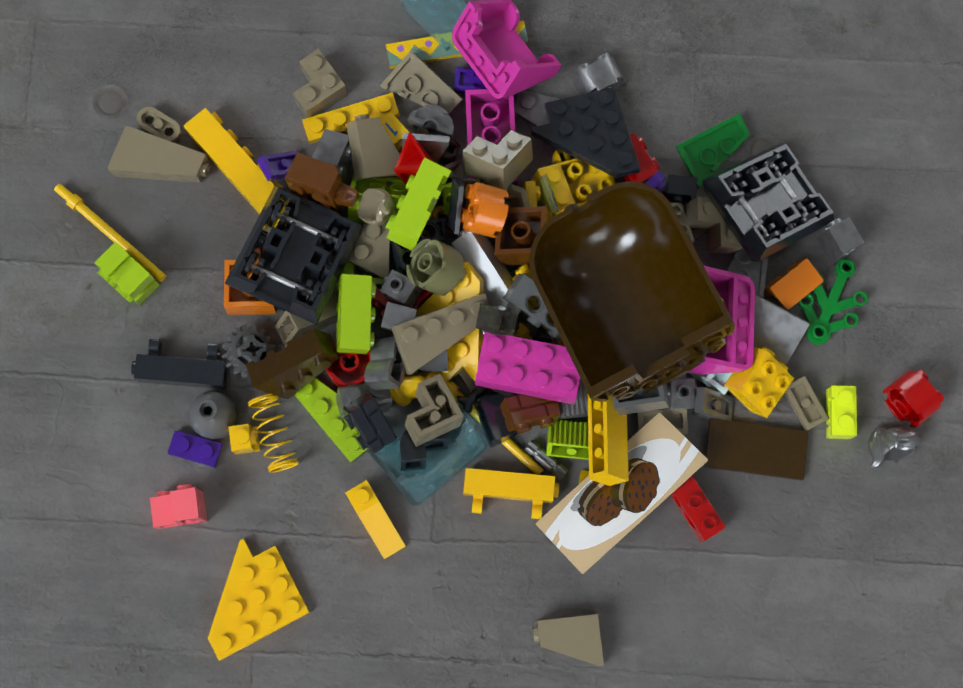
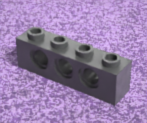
M519 273L502 298L508 302L506 307L517 314L523 312L529 316L527 318L529 323L537 328H540L541 325L549 330L547 335L560 342L561 337L554 322L550 323L548 321L549 312L534 281L525 274ZM531 296H535L537 299V305L533 309H529L527 301Z

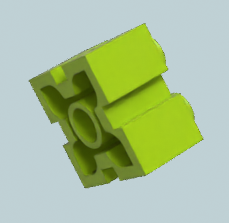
M116 242L94 262L100 268L97 273L130 304L135 301L140 306L160 286L152 275Z

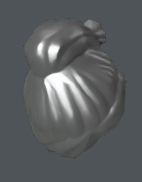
M906 427L877 428L873 430L868 440V449L873 459L871 467L873 469L881 468L885 461H894L897 464L900 459L914 453L915 447L921 444L922 437L915 430Z

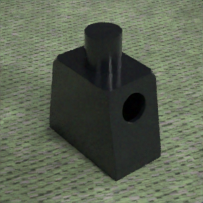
M517 393L479 397L474 405L490 448L519 435L517 430L508 431L505 417H503L500 407L505 397L518 395Z

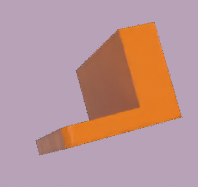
M808 258L799 259L767 284L764 292L767 296H775L783 308L789 310L823 283V279Z

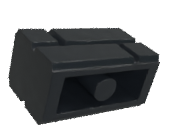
M368 392L343 407L346 414L343 419L350 430L355 429L358 436L355 440L362 450L367 449L371 454H375L384 448L385 445L397 439L375 398Z

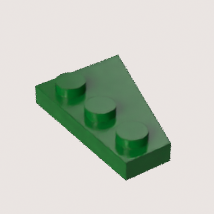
M738 113L675 147L690 176L698 178L697 189L703 184L702 181L714 173L750 133Z

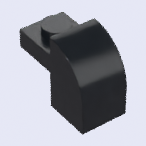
M406 429L400 440L399 460L401 471L426 469V451L448 449L449 433L442 434L416 447Z

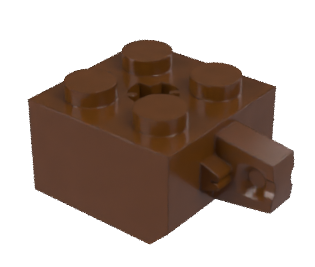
M299 153L296 154L285 176V180L293 194L302 196L337 213L340 212L343 205L354 207L359 197L356 189L342 182L335 165Z

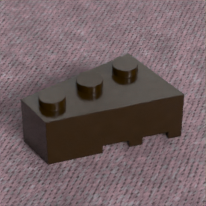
M313 328L288 341V347L276 353L274 350L266 353L267 358L256 364L253 361L247 363L246 367L253 388L286 399L293 397L296 392L312 382L317 375L328 369L332 363L339 359L331 334Z

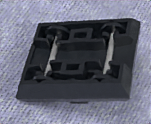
M779 143L702 181L705 193L751 261L759 262L827 226V224L834 220V212L821 193H817L799 168V161L785 143Z
M274 185L225 284L317 325L364 225ZM268 227L272 228L270 233L266 231ZM331 254L336 257L335 261L329 260Z

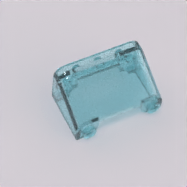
M458 403L457 405L464 415L462 423L459 427L448 432V449L426 451V469L401 471L399 449L402 435L393 443L385 445L384 448L375 454H371L367 450L413 506L425 502L478 458L488 446V441L477 423Z

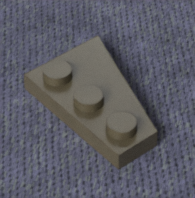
M410 51L380 85V87L416 102L421 106L427 107L428 104L440 106L448 112V115L464 100L413 51Z

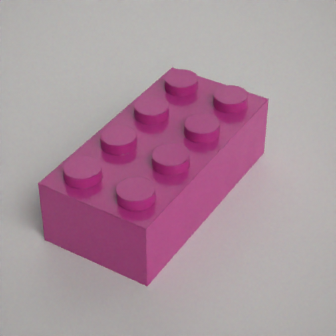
M488 89L465 90L467 146L477 136L497 145L510 130L515 131L514 95L508 98L497 99L491 95ZM469 174V178H474V177H475V176ZM518 177L511 183L512 185L517 186Z
M485 331L475 385L574 405L580 376L565 346Z

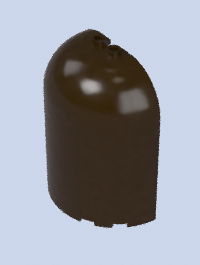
M638 182L613 184L600 191H593L586 196L587 202L582 206L578 207L577 203L566 206L563 212L551 218L540 229L530 251L529 265L532 279L590 399L599 402H606L609 399L608 397H616L617 400L630 398L635 395L636 390L646 389L648 392L675 380L706 361L704 357L708 352L715 353L727 343L725 336L732 335L735 330V324L670 202L655 188Z

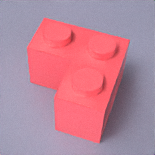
M192 484L176 486L177 490L157 492V497H150L153 528L163 529L207 522L204 492L196 487H192Z

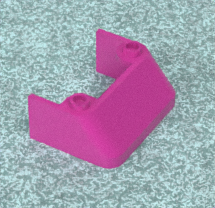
M704 266L720 297L724 299V305L735 324V330L732 335L725 336L727 343L715 353L708 352L704 357L706 361L689 372L700 375L742 372L749 369L753 364L755 285L748 276Z

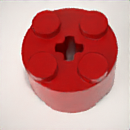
M370 350L366 354L338 353L339 359L326 369L329 377L338 387L365 383L364 373L368 363L371 361ZM346 361H354L355 366L347 368Z
M920 369L916 372L912 370L906 371L883 390V395L887 393L888 398L885 400V403L889 410L901 422L905 420L910 422L909 427L912 428L918 427L937 412L944 401L943 394L932 386L928 381L927 374Z

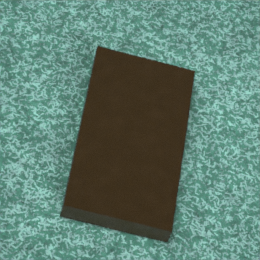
M710 418L705 454L708 461L704 464V468L803 481L809 431Z

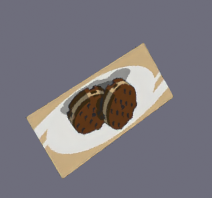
M658 413L628 440L629 481L608 486L589 480L588 476L544 515L536 525L567 559L584 574L702 467L708 459L661 413Z

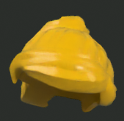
M433 371L418 372L415 376L413 374L408 375L406 372L401 386L390 389L392 399L402 407L409 405L413 399L417 398L415 393L418 383L436 376Z

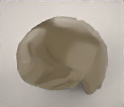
M366 189L358 208L359 218L372 226L386 224L395 211L393 197L383 189Z

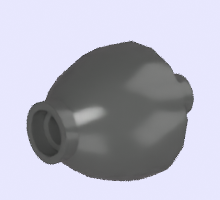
M207 391L200 394L191 403L188 412L189 423L193 430L205 439L223 438L229 434L230 426L237 425V406L232 398L223 392ZM206 407H212L213 412L210 415L204 414Z

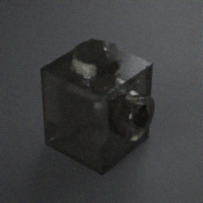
M480 303L476 328L494 335L514 336L518 311L502 305Z

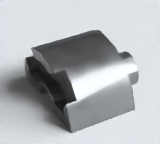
M609 53L600 55L590 65L584 63L577 67L575 70L577 74L573 79L580 94L612 87L615 90L627 84L613 57H610Z
M428 104L427 107L412 111L407 119L408 128L419 132L420 128H426L427 130H434L438 136H449L450 139L454 140V124L448 112L440 106Z

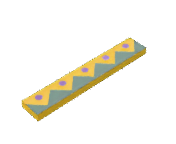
M519 21L515 31L524 43L528 45L525 22ZM452 33L386 44L390 69L396 68L410 51H413L424 63L463 57L453 43Z

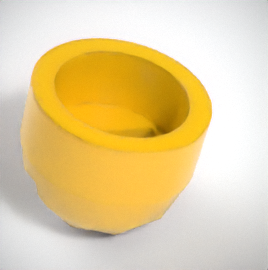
M559 149L552 155L553 165L562 162L559 153L563 154L565 161L571 160V155Z

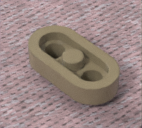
M144 107L138 112L136 120L143 131L176 143L181 138L182 130L179 124L153 107ZM148 119H154L153 123L147 124ZM167 131H174L171 136H166Z

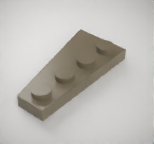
M485 293L391 326L408 375L418 370L493 317Z

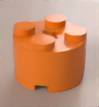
M478 182L473 185L468 184L464 194L467 200L464 208L462 207L460 220L464 231L492 238L497 237L495 232H501L508 213V205L504 204V197L509 198L507 190Z

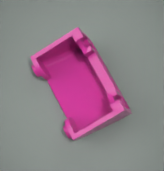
M512 0L469 1L452 31V40L494 98H508L557 74L562 66L553 54H544L538 60L515 31L520 21V13Z

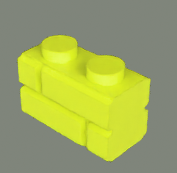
M834 385L826 389V415L829 418L826 421L828 425L826 428V438L852 439L857 436L856 386Z

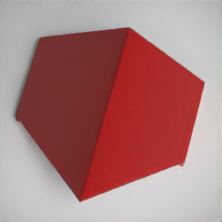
M409 132L393 171L407 185L410 176H416L424 157L433 162L435 161L413 134Z

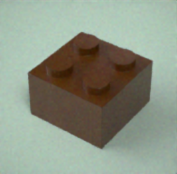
M547 206L508 208L505 224L501 232H496L494 254L502 265H529L530 251L536 235L553 218Z

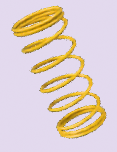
M269 393L253 398L247 404L251 408H261L253 414L252 419L265 421L257 427L256 431L258 433H270L261 439L260 444L273 446L264 453V457L279 458L268 466L269 472L274 473L294 467L299 464L297 458L278 462L296 454V452L278 456H266L269 451L292 442V439L277 443H262L269 436L289 428L284 427L270 431L258 430L264 424L284 417V414L262 419L254 417L259 412L281 403H272L279 396Z

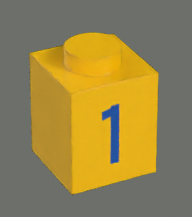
M390 112L380 122L397 151L401 152L403 132H409L394 114Z

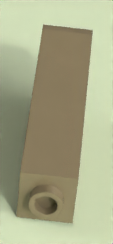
M125 126L107 169L115 177L201 183L203 176L206 177L209 173L210 161L204 153Z

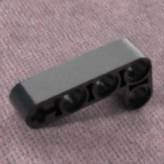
M448 218L432 219L427 221L423 229L430 233L431 238H426L421 233L417 244L424 239H435L444 244L453 245L452 242L459 237L457 234L449 235L445 231V227H449L447 224ZM390 240L396 270L401 274L407 275V264L403 261V257H409L412 260V257H410L412 250Z

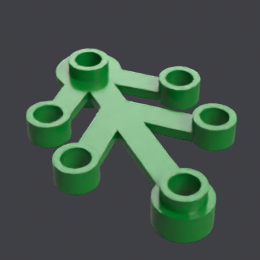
M842 259L835 265L834 272L837 277L828 298L822 284L813 290L822 311L819 319L811 306L814 301L811 294L805 296L809 299L808 305L803 304L801 300L798 302V306L803 309L806 319L810 323L806 330V337L814 345L825 344L829 340L831 333L845 328H854L859 322L856 314L848 313L842 320L828 324L831 315L855 306L862 307L867 303L868 297L863 291H858L852 297L837 302L846 279H849L856 270L855 264L850 259ZM847 264L850 267V271H844L842 265ZM857 295L863 298V303L856 301ZM847 317L854 319L853 325L847 323ZM815 329H821L823 335L817 336Z

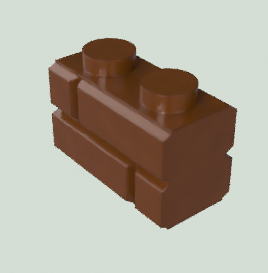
M522 394L505 397L500 404L508 431L517 430L518 434L528 432L533 426L540 425L541 428L550 427L555 424L561 413L556 401Z

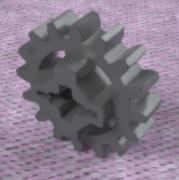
M244 324L239 329H233L231 331L232 334L225 337L229 343L222 345V348L227 350V353L222 355V358L229 359L226 367L233 366V374L241 371L242 378L249 376L246 364L251 361L256 364L260 361L259 357L261 354V360L267 358L266 353L275 348V345L268 343L272 337L263 336L265 331L263 328L256 331V325L248 328ZM246 349V350L255 351V352L251 353V352H247V351H246V352H242V351Z

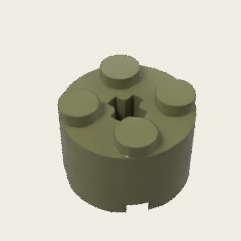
M424 239L413 248L410 254L412 261L410 265L407 264L406 269L408 279L412 284L440 296H445L466 275L461 253L457 249L435 239Z

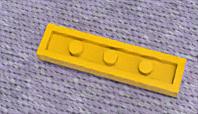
M392 92L302 119L309 144L320 141L325 129L342 134L348 133L346 123L354 121V116L369 114V118H379L381 120L390 112L396 118L400 117Z

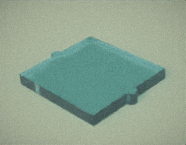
M544 175L541 176L535 185L540 186L541 200L537 201V207L547 206L554 217L559 209L547 176Z

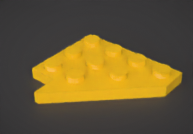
M464 262V268L466 269L464 279L459 281L445 296L433 294L416 311V315L421 316L484 293V279L469 262ZM483 324L448 348L447 371H438L446 382L451 381L463 368L475 382L483 344Z
M245 539L239 541L208 636V640L219 661L310 613L277 546H273L253 557Z

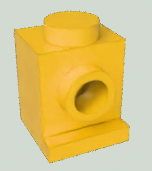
M249 424L229 427L231 451L234 454L260 451L259 436L256 431L257 426L251 427Z

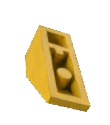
M367 480L345 492L384 559L406 547Z

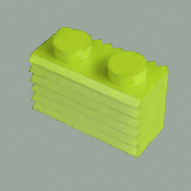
M556 420L554 425L548 427L546 456L589 460L588 422L578 423L577 421Z

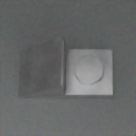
M697 387L693 415L698 418L731 421L734 398L706 387Z

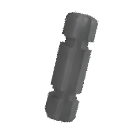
M531 440L524 450L530 456L533 455L534 459L546 470H551L553 476L559 480L562 479L568 471L567 468L562 464L559 465L553 456H546V450L540 449V445Z

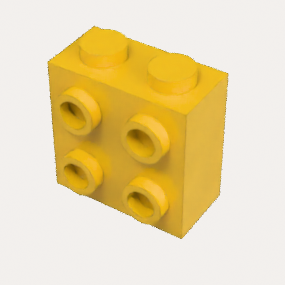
M754 347L752 366L742 372H733L724 386L750 412L768 418L794 378L789 374L788 367L774 358V352L766 347H762V349Z

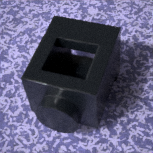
M669 174L665 182L666 186L661 193L670 202L689 203L696 198L698 178Z

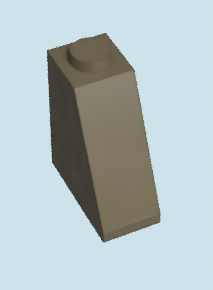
M369 114L354 116L355 120L346 124L355 181L398 176L393 170L400 154L379 118H369Z
M333 290L317 325L287 311L284 312L275 328L285 348L288 347V341L313 328L322 330L337 322L338 311H336V303H338V291Z
M598 614L536 621L537 626L532 627L534 642H539V647L597 666H604Z

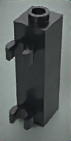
M149 339L148 355L137 354L136 361L132 362L131 374L134 375V379L138 382L226 389L229 367H226L227 363L225 361H218L220 356L218 344H208L207 360L160 356L162 342L159 339Z

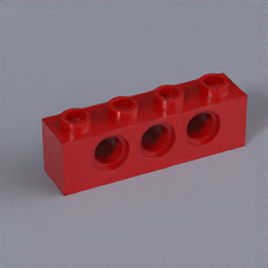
M693 476L689 477L670 495L701 543L726 528Z

